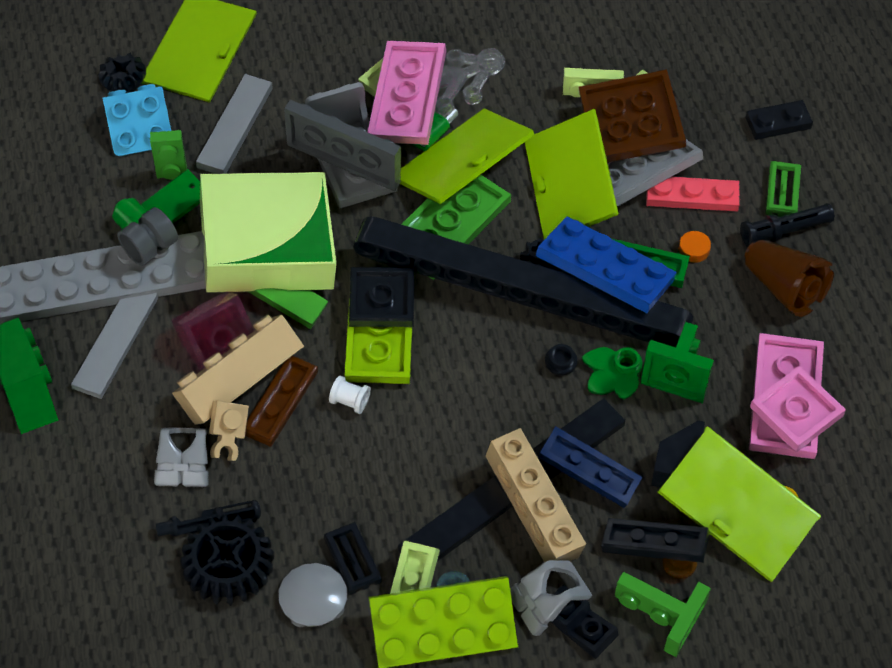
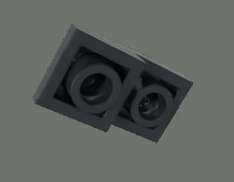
M562 585L553 595H559L569 588ZM571 600L554 621H551L559 630L595 659L619 636L617 627L593 612L587 600Z

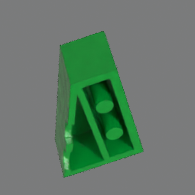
M18 317L0 324V382L8 398L19 431L23 434L59 420L47 387L48 384L53 383L46 364L43 365L44 361L39 347L36 346L30 327L24 329Z

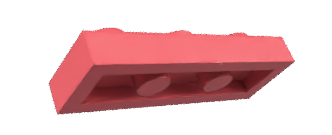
M670 177L647 190L646 206L738 212L739 181Z

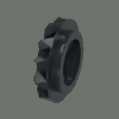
M118 53L116 58L107 57L106 63L100 64L98 76L101 84L110 91H129L143 82L146 76V68L140 57L134 58L131 53H128L126 56ZM116 68H120L121 70L127 69L128 75L121 71L117 72Z

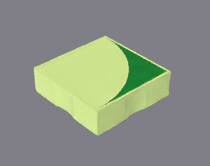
M325 172L200 174V212L202 233L205 238L204 267L206 292H247L264 288L284 290L334 289L336 256Z

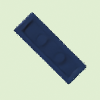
M556 426L538 455L539 459L623 508L629 503L642 479L640 475Z

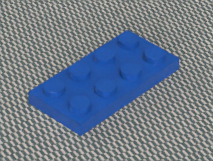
M568 216L538 246L536 256L645 313L649 312L674 282L677 273L664 264L656 262L638 253L635 249L629 248Z

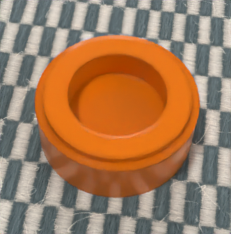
M687 232L680 239L679 253L690 256L689 262L697 263L704 261L709 256L711 241L702 232Z

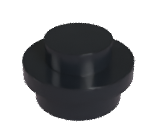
M557 344L546 353L545 365L553 374L567 375L575 370L577 355L570 346Z

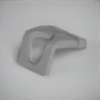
M177 427L161 429L156 457L158 466L154 475V484L156 486L177 487L180 483L185 487H206L209 485L208 471H206V464H208L206 434H209V429ZM195 433L196 437L192 444L182 452L173 443L170 434Z
M569 560L546 561L521 578L520 583H515L510 588L513 605L518 612H522L521 617L531 634L535 636H540L548 627L547 624L550 621H554L571 600H589L592 597L590 590ZM551 571L566 573L576 583V587L570 588L559 595L546 592L547 579Z

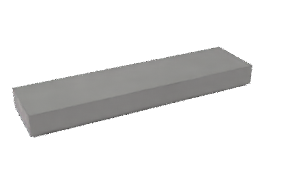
M247 74L243 76L196 160L198 169L214 174L227 173L273 89L272 82Z
M157 293L119 300L71 383L72 389L102 399L158 300Z

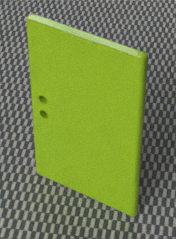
M184 0L146 68V76L141 84H155V87H162L164 90L211 102L257 11L219 0Z
M484 108L432 145L427 151H424L401 168L400 184L441 204L534 136V131Z
M595 109L536 133L525 142L544 240L567 216L589 227L619 214Z
M708 426L705 427L703 434L658 491L661 496L700 527H708L710 535L770 582L776 578L813 525L821 518L819 513Z

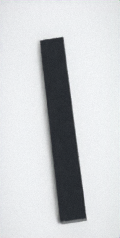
M603 398L562 427L561 430L588 446L595 448L624 427L625 419ZM548 438L533 448L537 458ZM539 459L549 479H552L561 472ZM495 475L404 541L439 549L440 552L437 559L439 561L512 508L513 505ZM401 542L398 545V551L400 553L402 550L403 542Z

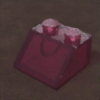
M224 292L171 320L183 347L200 371L206 368L203 362L217 352L223 355L231 349L228 343L242 333L247 337L255 331L239 296L231 292Z

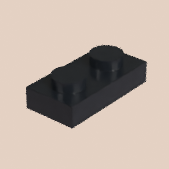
M803 100L748 110L745 116L755 140L809 130L813 125Z

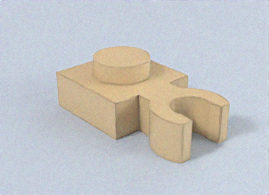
M213 401L209 434L218 435V439L211 447V458H219L221 448L226 447L229 452L228 461H236L238 447L234 442L235 438H245L248 405Z

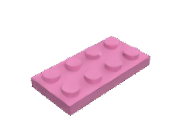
M387 41L368 133L382 139H389L394 143L428 145L445 62V43Z
M759 333L753 399L798 366L802 367L821 385L824 341ZM752 410L749 439L750 451L815 459L818 436L798 452H795Z

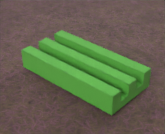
M771 161L765 215L778 213V216L781 217L784 214L788 215L798 212L800 164ZM776 169L781 170L779 205L773 204ZM788 171H794L791 206H785Z

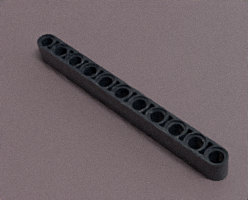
M370 216L363 219L353 244L355 252L365 258L398 268H414V272L645 342L653 340L676 348L685 322L693 323V315L686 309L657 301L649 312L645 313L573 275L378 217Z

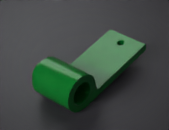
M187 169L142 204L135 198L120 200L114 207L113 220L123 229L131 222L139 224L138 219L151 208L156 207L166 214L173 224L200 204V181Z

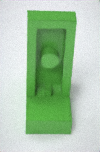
M623 572L617 582L615 597L626 608L631 610L639 609L649 614L650 618L657 624L672 626L673 628L667 637L664 651L677 657L708 601L711 588L698 582L687 603H684Z

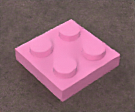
M800 366L753 399L750 408L795 452H798L841 419L846 411L839 402Z

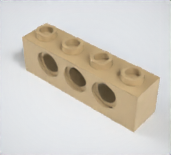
M519 428L492 440L485 457L543 561H572L579 558L586 543L522 429Z

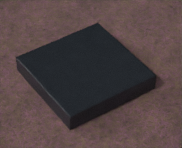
M351 267L349 327H414V268Z

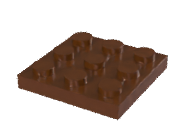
M667 69L579 87L583 112L585 113L592 109L596 110L607 163L686 147V138Z

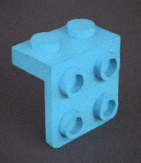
M155 84L138 87V91L126 93V90L109 92L108 97H103L115 155L124 156L152 150L150 132L171 131L162 87H155Z

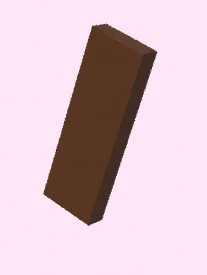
M293 355L288 358L247 420L245 436L272 447L318 373V366Z

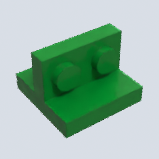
M685 322L676 348L650 340L646 350L641 384L703 404L714 360L697 355L701 340L696 339L698 325Z

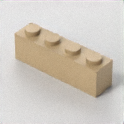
M269 314L264 316L253 325L256 329L247 337L244 333L237 336L228 343L231 349L223 355L219 352L215 353L203 362L206 368L198 374L192 371L177 382L180 387L172 392V394L195 425L205 423L211 418L213 401L231 403L304 347L283 315L272 318Z

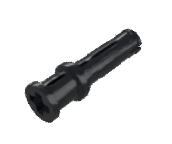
M829 203L781 217L770 214L765 216L764 220L752 223L744 221L740 225L741 237L747 248L750 244L756 243L759 240L779 241L784 234L824 223H831L835 218L834 210Z

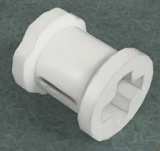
M340 375L336 378L331 388L329 402L334 405L337 402L354 408L355 413L361 414L369 400L371 387L367 385L360 387L349 383L345 377Z

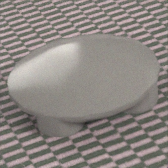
M319 563L301 565L291 570L283 579L279 588V604L284 614L290 618L295 626H322L339 618L345 610L347 586L342 576L329 566Z

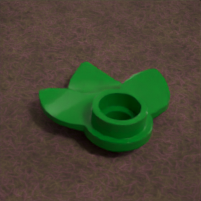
M600 347L582 356V361L594 370L588 382L589 392L605 395L615 390L616 394L624 400L632 396L638 389L639 381L637 375L642 370L643 362L636 350L625 347L614 351L607 347ZM628 362L632 366L626 367L621 365V363Z

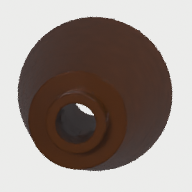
M759 240L756 243L750 244L745 252V265L787 310L795 316L803 317L810 314L813 310L808 307L815 301L821 303L831 287L834 271L829 266L833 265L825 258L765 240Z

